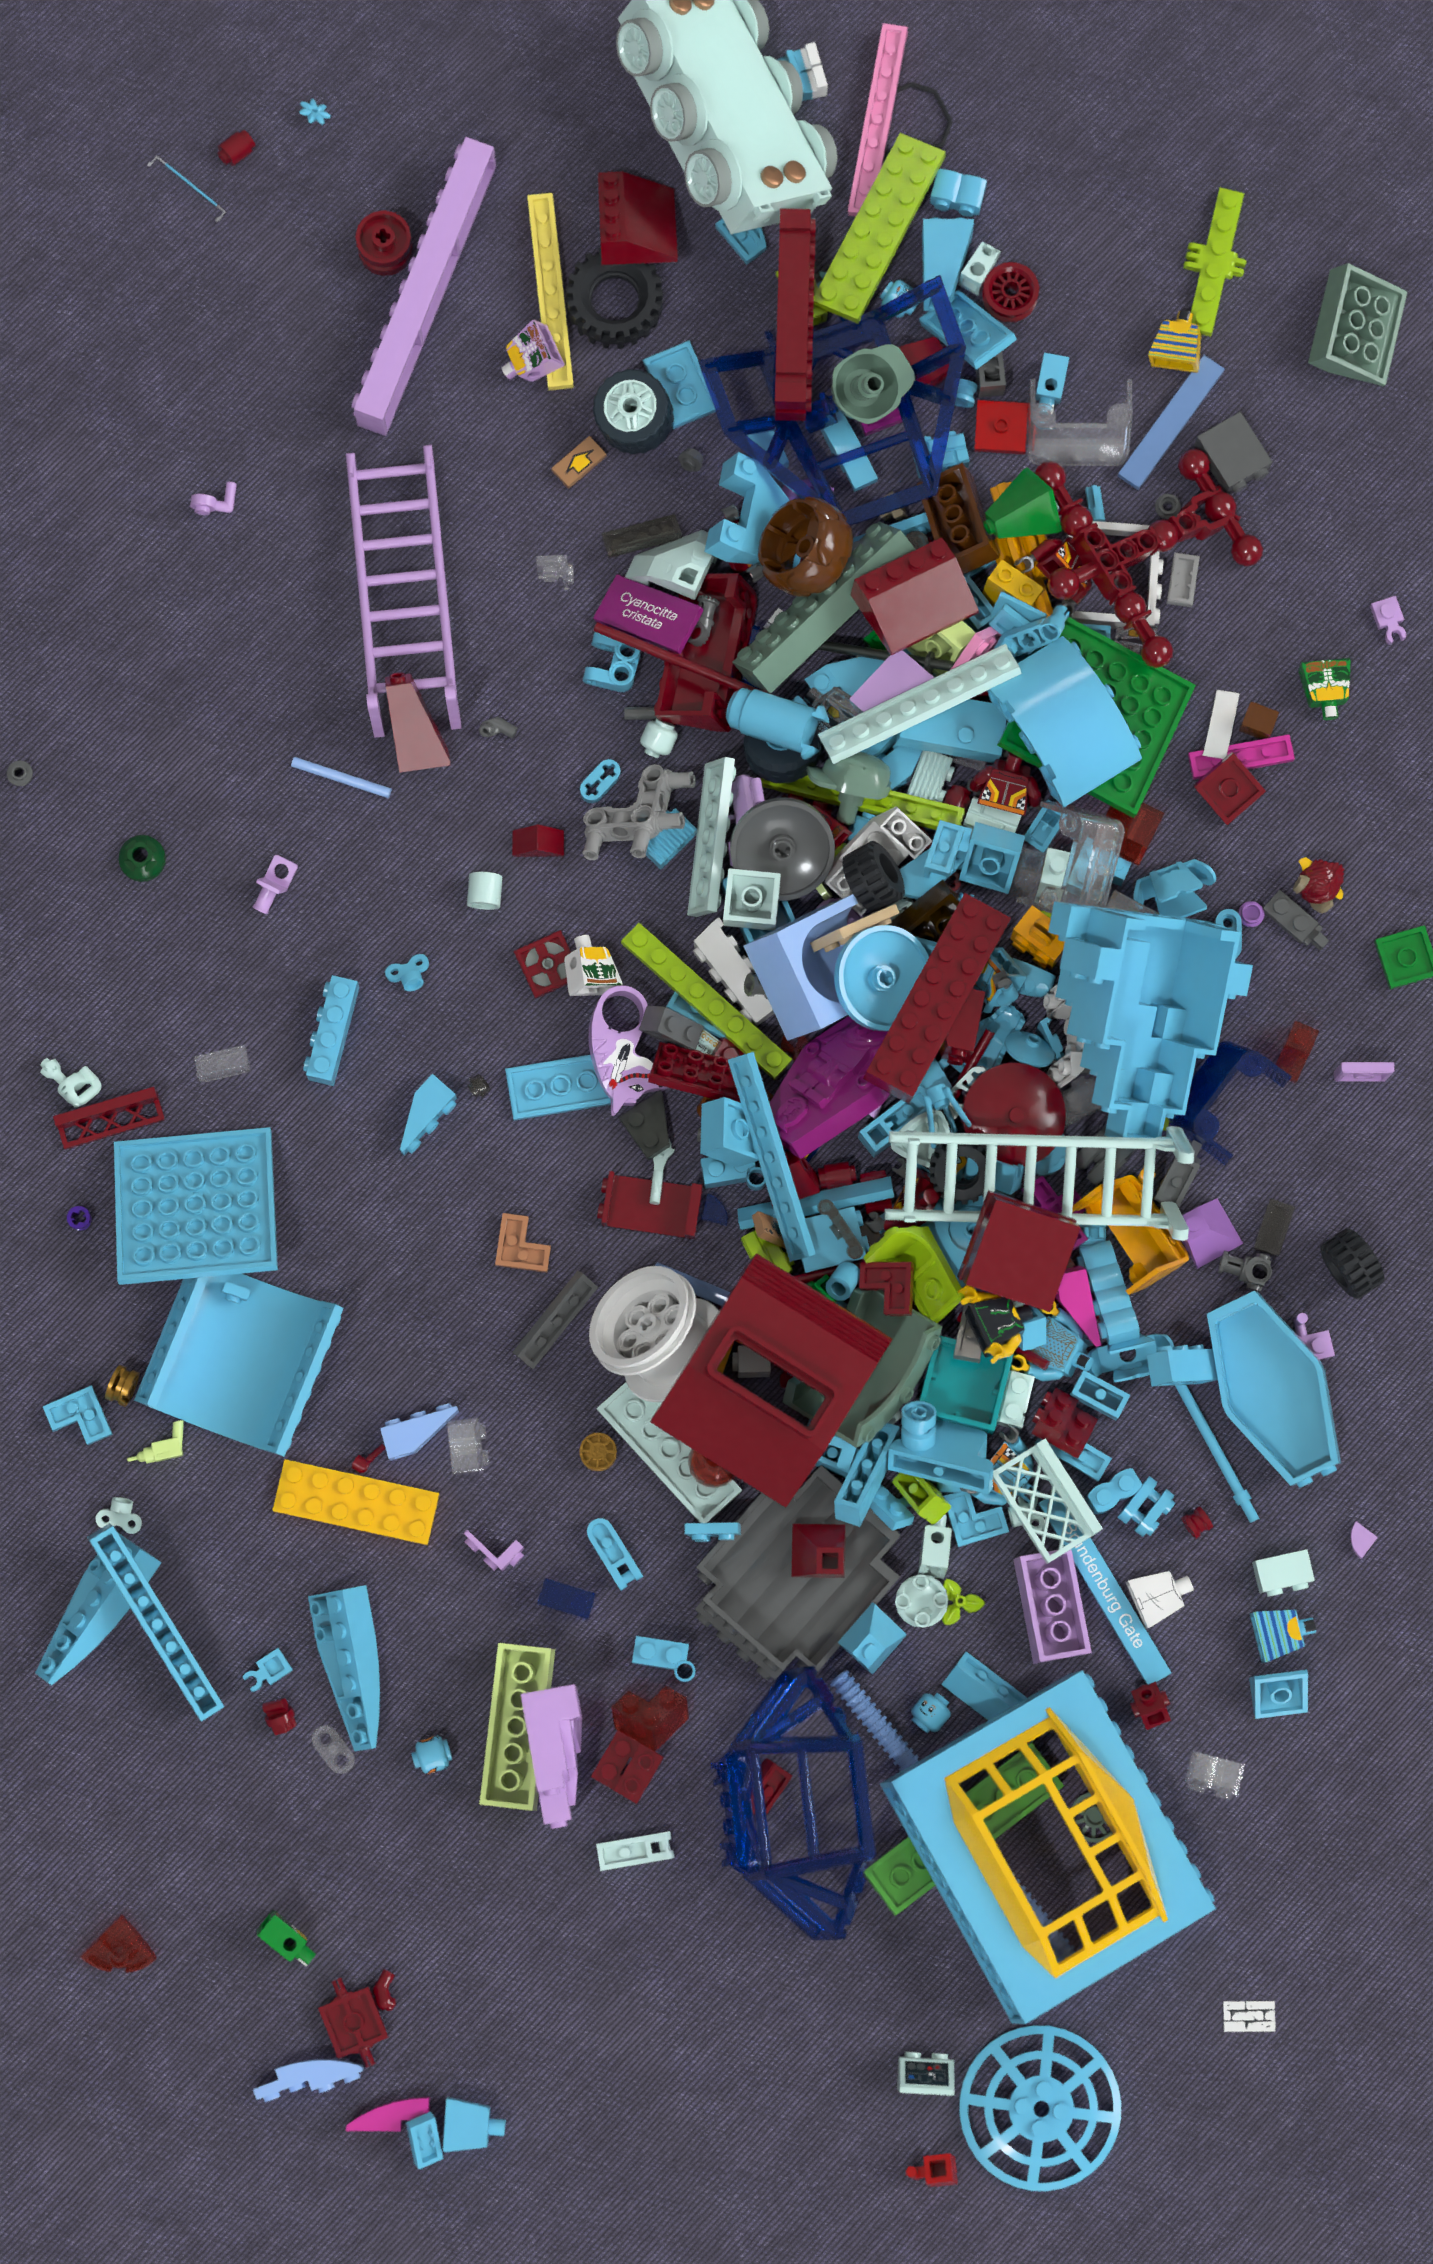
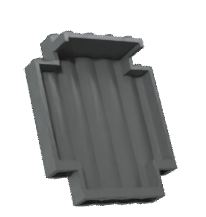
M820 1466L801 1489L799 1488L786 1508L761 1493L735 1522L741 1524V1535H734V1540H720L696 1567L699 1571L697 1577L707 1586L711 1583L715 1585L695 1608V1611L699 1613L696 1618L707 1628L710 1624L718 1630L716 1636L726 1645L730 1642L738 1648L735 1653L746 1663L752 1660L758 1666L755 1671L767 1681L770 1677L775 1681L795 1657L799 1659L797 1665L807 1674L811 1671L816 1674L841 1646L838 1643L839 1640L873 1602L876 1605L900 1578L898 1574L880 1559L901 1535L896 1530L892 1531L871 1508L868 1509L860 1527L835 1519L834 1501L843 1484L823 1466ZM792 1524L846 1525L845 1578L791 1577Z

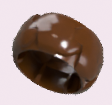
M807 496L805 499L796 498L790 500L776 510L762 532L758 546V560L762 565L761 569L764 576L773 586L792 596L808 597L812 593H821L827 590L839 579L852 553L853 535L845 515L827 501ZM797 554V556L804 560L793 568L794 557Z

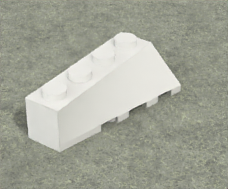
M718 917L694 940L695 949L693 953L701 963L705 961L711 968L708 971L716 983L721 981L726 988L724 993L732 1004L737 1002L742 1009L740 1013L757 1027L775 1013L769 1000L764 995L755 994L749 997L745 994L744 981L748 973H755V970L748 957L745 955L740 956L738 943L733 936H726L722 931L724 924Z

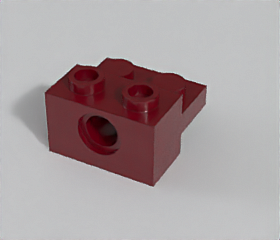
M617 1731L591 1777L638 1804L664 1757L624 1733ZM631 1757L632 1759H631L629 1765L627 1766L625 1772H624L623 1775L621 1776L620 1774H621L623 1768L625 1767L626 1763L628 1762L629 1758Z

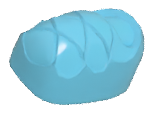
M1013 958L1027 976L1018 993L1032 997H1044L1050 992L1056 979L1053 974Z

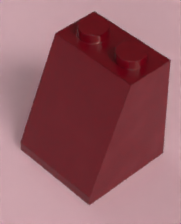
M972 989L939 1049L941 1058L946 1059L949 1064L958 1066L963 1063L967 1064L974 1052L985 991Z

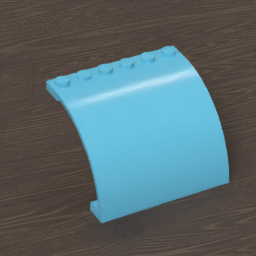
M244 1274L183 1279L134 1401L227 1438L285 1456L286 1451L291 1445L296 1426L301 1420V1414L306 1401L310 1398L316 1376L320 1373L326 1351L330 1348L334 1331L340 1323L344 1308L336 1304L298 1295ZM227 1281L251 1290L247 1301L241 1300L240 1304L225 1299L227 1294L222 1293L225 1282Z

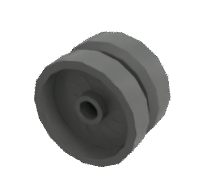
M1106 1126L1094 1137H1107L1104 1136ZM1083 1147L1076 1154V1167L1079 1170H1084L1095 1162L1096 1165L1089 1171L1087 1178L1095 1187H1098L1104 1180L1106 1148ZM1116 1148L1115 1173L1125 1165L1127 1159L1137 1149Z

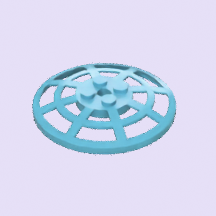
M1032 2025L1003 2033L989 2042L977 2054L969 2066L962 2083L959 2097V2115L962 2131L968 2146L976 2159L991 2174L1017 2188L1030 2191H1051L1078 2183L1090 2175L1104 2161L1118 2135L1121 2120V2099L1118 2084L1111 2068L1093 2045L1065 2029ZM1043 2034L1042 2051L1026 2052L1010 2060L1000 2047L1006 2042L1021 2036ZM1054 2036L1076 2043L1086 2050L1093 2059L1081 2069L1069 2058L1053 2052ZM992 2054L1002 2067L992 2078L986 2096L969 2094L971 2084L984 2060ZM1041 2059L1040 2075L1025 2079L1016 2068L1017 2065L1026 2061ZM1052 2061L1065 2065L1075 2075L1064 2084L1052 2078ZM1100 2067L1105 2073L1111 2088L1113 2112L1098 2110L1096 2093L1089 2079ZM1008 2074L1016 2084L1010 2099L994 2097L999 2083ZM1082 2083L1088 2094L1090 2109L1075 2108L1070 2093ZM1045 2101L1048 2104L1049 2111L1045 2116L1039 2117L1034 2113L1033 2108L1036 2102ZM968 2105L984 2107L986 2124L993 2140L982 2149L977 2145L970 2128ZM993 2108L1008 2110L1013 2125L1002 2134H999L995 2125ZM1072 2119L1088 2120L1084 2134L1075 2144L1066 2132ZM1096 2121L1112 2123L1105 2146L1098 2156L1089 2163L1081 2150L1090 2140L1096 2126ZM1021 2134L1032 2141L1031 2156L1028 2157L1018 2153L1007 2143ZM1058 2139L1067 2150L1056 2157L1041 2158L1043 2142ZM1001 2149L1012 2159L1029 2165L1027 2181L1005 2174L987 2158ZM1073 2158L1082 2170L1076 2175L1061 2181L1038 2183L1040 2167L1058 2165Z

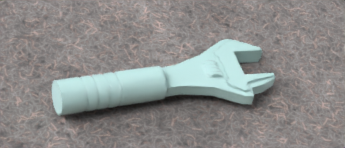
M670 1139V1147L653 1158L654 1171L649 1202L653 1205L660 1204L663 1169L667 1159L675 1151V1149L671 1148Z

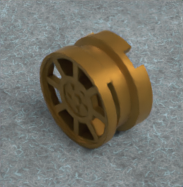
M118 1365L108 1384L105 1399L109 1401L116 1400L119 1405L124 1407L128 1405L138 1384L140 1373L134 1370L129 1372L126 1370V1367Z
M604 1433L590 1434L580 1445L581 1460L590 1470H607L616 1460V1445L612 1438Z

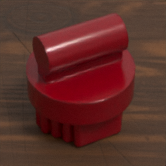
M285 1698L263 1703V1711L267 1714L264 1719L275 1735L287 1733V1731L296 1727L295 1712L292 1706L288 1705Z

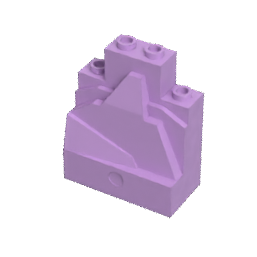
M575 1684L521 1694L544 1824H550L551 1829L568 1826L567 1821L572 1820L570 1806L576 1804L578 1782L577 1753H581L583 1718L578 1689Z

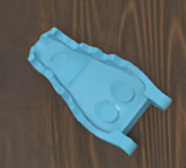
M1001 1006L992 1016L979 1022L975 1047L986 1028L995 1034L977 1066H984L989 1069L1001 1064L1006 1053L1004 1042L1007 1035L1020 1031L1025 1024L1023 1014L1014 1006ZM941 1059L938 1062L942 1069L949 1065L946 1059ZM963 1063L960 1066H952L961 1073L965 1066V1063ZM974 1071V1072H973V1075L975 1076L974 1080H975L981 1073H983V1072L981 1071L980 1073H976V1072Z

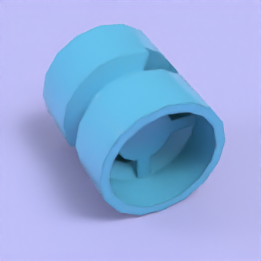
M925 1401L907 1403L902 1408V1445L909 1450L919 1452L931 1449L935 1445L936 1438L935 1407Z

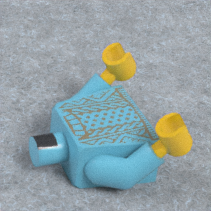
M1054 1301L1050 1312L1040 1309L1045 1314L1053 1315V1317L1048 1316L1046 1319L1047 1344L1031 1350L1050 1361L1048 1368L1043 1370L1027 1361L1021 1355L1013 1356L1014 1359H1018L1021 1362L1020 1368L1013 1365L1010 1367L1012 1371L1018 1372L1023 1370L1025 1374L1034 1376L1040 1381L1059 1380L1063 1376L1071 1377L1076 1368L1086 1372L1089 1371L1093 1364V1357L1084 1354L1087 1344L1083 1341L1084 1333L1062 1308L1057 1309Z

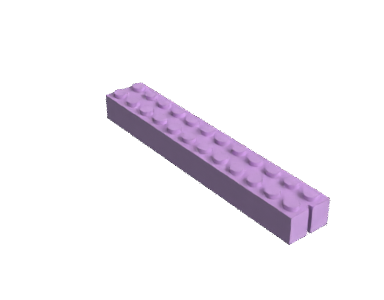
M465 137L463 144H459L456 148L454 159H456L455 164L447 170L445 176L446 186L444 190H439L436 198L437 208L435 212H430L427 220L428 230L425 235L422 234L419 238L417 245L419 252L416 257H412L408 266L410 273L407 280L403 279L399 288V294L401 295L398 303L394 302L389 313L391 317L389 325L383 326L380 334L382 342L379 348L375 347L371 356L373 364L370 371L366 370L362 377L361 385H363L361 393H356L353 399L352 408H354V416L356 417L357 425L384 436L387 435L495 171V152L492 146Z

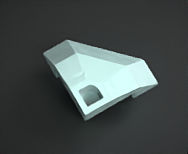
M700 530L635 555L625 578L648 587L653 582L695 600L711 563H716L717 557L704 552L708 532Z

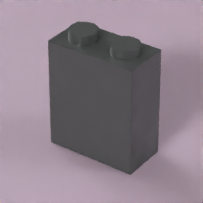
M1241 412L1197 436L1194 444L1198 450L1203 451L1208 456L1210 461L1209 469L1226 493L1232 491L1238 493L1248 486L1247 483L1249 481L1263 479L1269 474V469L1273 463Z

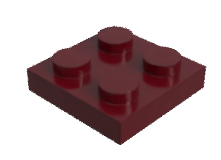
M1233 752L1227 755L1193 785L1226 825L1232 822L1266 792Z

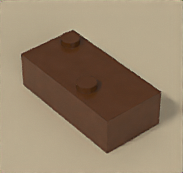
M963 462L917 483L934 540L941 537L944 539L956 557L963 575L1000 558L993 536L987 533L983 524L986 516L974 478Z

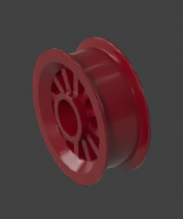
M1007 262L994 267L985 279L982 292L984 306L994 318L1000 321H1020L1029 316L1034 310L1039 295V283L1035 274L1028 267L1020 263ZM1006 289H1013L1017 294L1009 296L1004 291Z

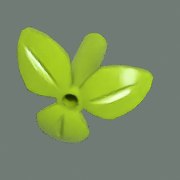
M951 1579L944 1581L943 1587L946 1590L948 1600L953 1601V1604L947 1606V1611L942 1617L944 1625H952L960 1619L961 1607L968 1613H973L985 1605L984 1600L978 1595L968 1594L965 1597L961 1596V1587Z

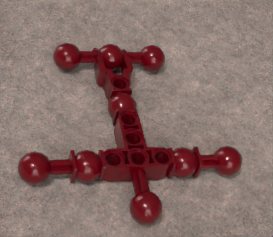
M1190 449L1185 451L1179 459L1178 469L1185 479L1196 481L1202 493L1192 497L1176 516H1171L1168 520H1157L1149 528L1141 530L1112 545L1104 532L1097 527L1098 524H1093L1091 512L1081 505L1083 499L1080 498L1073 501L1064 487L1066 481L1064 468L1059 463L1053 461L1042 463L1037 467L1035 474L1053 489L1055 501L1061 509L1058 515L1061 518L1062 529L1067 535L1073 537L1070 541L1074 543L1075 551L1084 564L1075 570L1061 567L1051 572L1047 583L1049 592L1054 598L1067 600L1077 594L1081 583L1093 579L1103 597L1110 601L1109 605H1114L1116 617L1121 622L1126 623L1123 629L1128 630L1132 627L1135 629L1143 643L1140 652L1141 657L1148 666L1153 668L1166 666L1172 658L1173 647L1166 637L1155 635L1146 618L1152 611H1146L1147 606L1144 598L1140 594L1133 592L1136 586L1132 585V578L1126 570L1127 568L1145 560L1149 555H1154L1157 551L1166 552L1171 550L1178 542L1196 537L1198 540H1204L1225 528L1233 541L1231 555L1237 564L1244 567L1253 566L1262 557L1263 547L1261 541L1253 535L1245 534L1238 523L1241 517L1235 514L1237 505L1234 498L1230 494L1221 491L1222 486H1215L1208 474L1210 467L1209 458L1201 450ZM1205 504L1204 511L1206 516L1213 523L1210 524L1206 520L1201 521V517L1195 513L1199 506Z

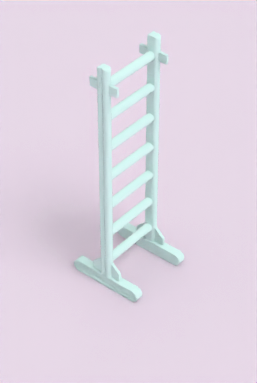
M1167 1127L1166 1137L1156 1138L889 1131L890 1143H907L904 1208L885 1209V1220H904L905 1222H977L980 1211L954 1210L958 1144L987 1145L983 1203L988 1190L995 1192L997 1145L1026 1146L1023 1202L1032 1205L1034 1203L1037 1146L1066 1147L1062 1213L1059 1214L1074 1218L1078 1225L1151 1226L1158 1229H1168L1171 1237L1175 1240L1188 1239L1189 1228L1176 1203L1162 1202L1160 1214H1151L1156 1149L1173 1151L1179 1163H1194V1150L1183 1129L1180 1127ZM920 1143L947 1144L943 1210H914L917 1151ZM1077 1147L1106 1148L1101 1214L1072 1213ZM1116 1148L1145 1149L1141 1215L1112 1214Z

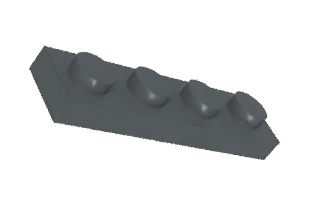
M577 1270L512 1353L531 1369H534L598 1287Z

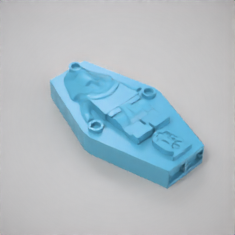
M1252 1291L1207 1313L1222 1406L1230 1420L1290 1486L1297 1484L1301 1488L1313 1482L1312 1476L1321 1473L1324 1477L1337 1471L1336 1465L1340 1464L1341 1460L1326 1372L1318 1357L1257 1291Z

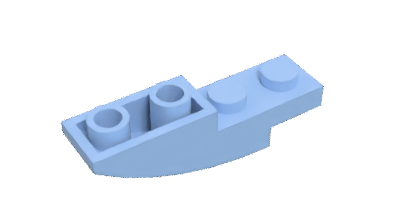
M305 2060L276 2068L278 2080L253 2089L256 2100L264 2098V2101L268 2102L280 2097L279 2091L289 2088L290 2093L306 2087L304 2082L308 2081L311 2091L318 2089L319 2093L335 2088L333 2082L344 2079V2082L348 2083L359 2079V2073L365 2069L362 2064L346 2060Z

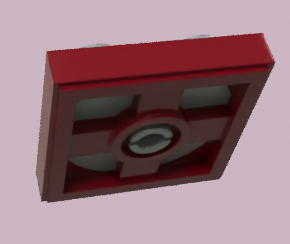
M561 930L514 951L535 999L568 985L564 959L571 951Z

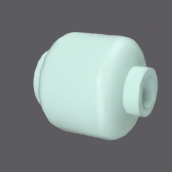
M658 718L655 721H649L640 739L642 746L646 748L644 752L655 758H659L660 755H669L678 736L676 730H674L675 725L662 722Z

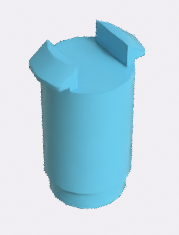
M741 688L735 691L726 711V720L731 728L740 730L741 734L799 752L803 760H808L819 752L818 749L810 746L816 732L818 720L829 723V718L823 705H818L817 709L757 689Z

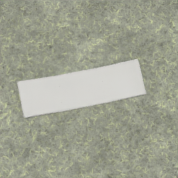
M1217 690L1203 756L1221 759L1227 756L1240 693Z

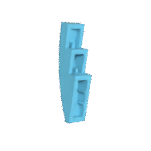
M833 398L812 407V414L832 454L834 453L843 473H846L854 492L878 482V477L844 414L835 405Z

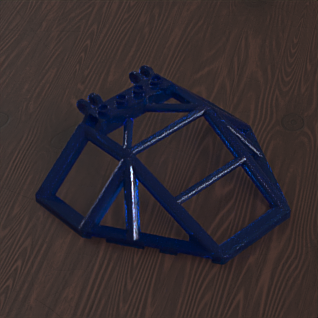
M935 276V278L925 281V283L881 307L863 314L858 324L838 316L840 323L813 332L812 372L817 361L834 355L846 359L854 353L849 350L873 341L876 347L892 344L884 322L931 297L948 346L911 365L915 380L912 387L901 397V401L897 406L905 428L904 432L817 462L796 421L775 420V415L735 421L718 374L721 372L760 366L775 408L776 345L773 334L768 330L764 332L769 346L765 350L698 360V365L724 436L800 498L805 499L807 496L817 497L837 507L845 515L846 521L850 526L936 496L966 351V345L941 276ZM949 364L944 389L917 381ZM833 395L811 402V412H806V415L835 405ZM910 395L940 405L931 454H929ZM775 431L767 451L748 437V435ZM788 440L813 489L779 462ZM909 441L922 484L843 511L822 471Z
M807 1666L783 1671L778 1676L730 1744L729 1751L719 1759V1762L711 1763V1769L717 1770L718 1777L713 1780V1786L722 1785L723 1792L720 1793V1804L722 1808H725L726 1819L723 1820V1831L725 1835H728V1843H720V1850H726V1859L721 1861L722 1867L731 1866L732 1869L741 1873L743 1878L811 1940L846 1939L847 1931L844 1927L851 1924L859 1902L858 1898L855 1897L856 1893L862 1892L866 1881L862 1876L867 1862L873 1861L875 1856L863 1742L858 1734L853 1735L844 1722L846 1721V1715L842 1708L833 1705L835 1698L823 1679L815 1677L817 1675L816 1668L814 1666ZM808 1687L814 1697L789 1713L804 1688ZM820 1709L823 1710L838 1734L831 1736L782 1737ZM848 1752L859 1845L819 1854L808 1753ZM797 1753L808 1856L772 1864L759 1754ZM752 1790H753V1799H754V1808H755V1816H756L757 1830H756V1827H755V1824H754V1817H753V1808H752V1799H751ZM853 1865L843 1894L798 1876ZM767 1881L771 1882L779 1891H781V1892H782L789 1900H791L799 1909H797L789 1900H787L780 1892H778V1891H777L770 1883H768ZM809 1897L838 1908L835 1919L832 1920Z

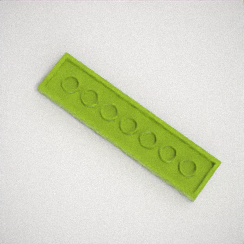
M902 133L899 134L814 296V306L857 324L859 323L946 156L945 151Z

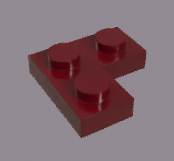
M860 1262L859 1289L885 1290V1316H912L914 1264L912 1262Z

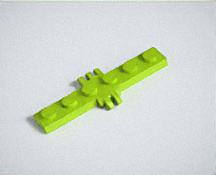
M1219 188L1207 244L1189 243L1188 250L1193 252L1186 253L1185 258L1190 261H1185L1183 266L1186 270L1200 273L1191 309L1193 314L1191 323L1199 326L1202 335L1210 337L1213 332L1224 279H1232L1233 275L1242 277L1244 270L1237 267L1246 266V260L1237 258L1238 254L1231 251L1244 193Z

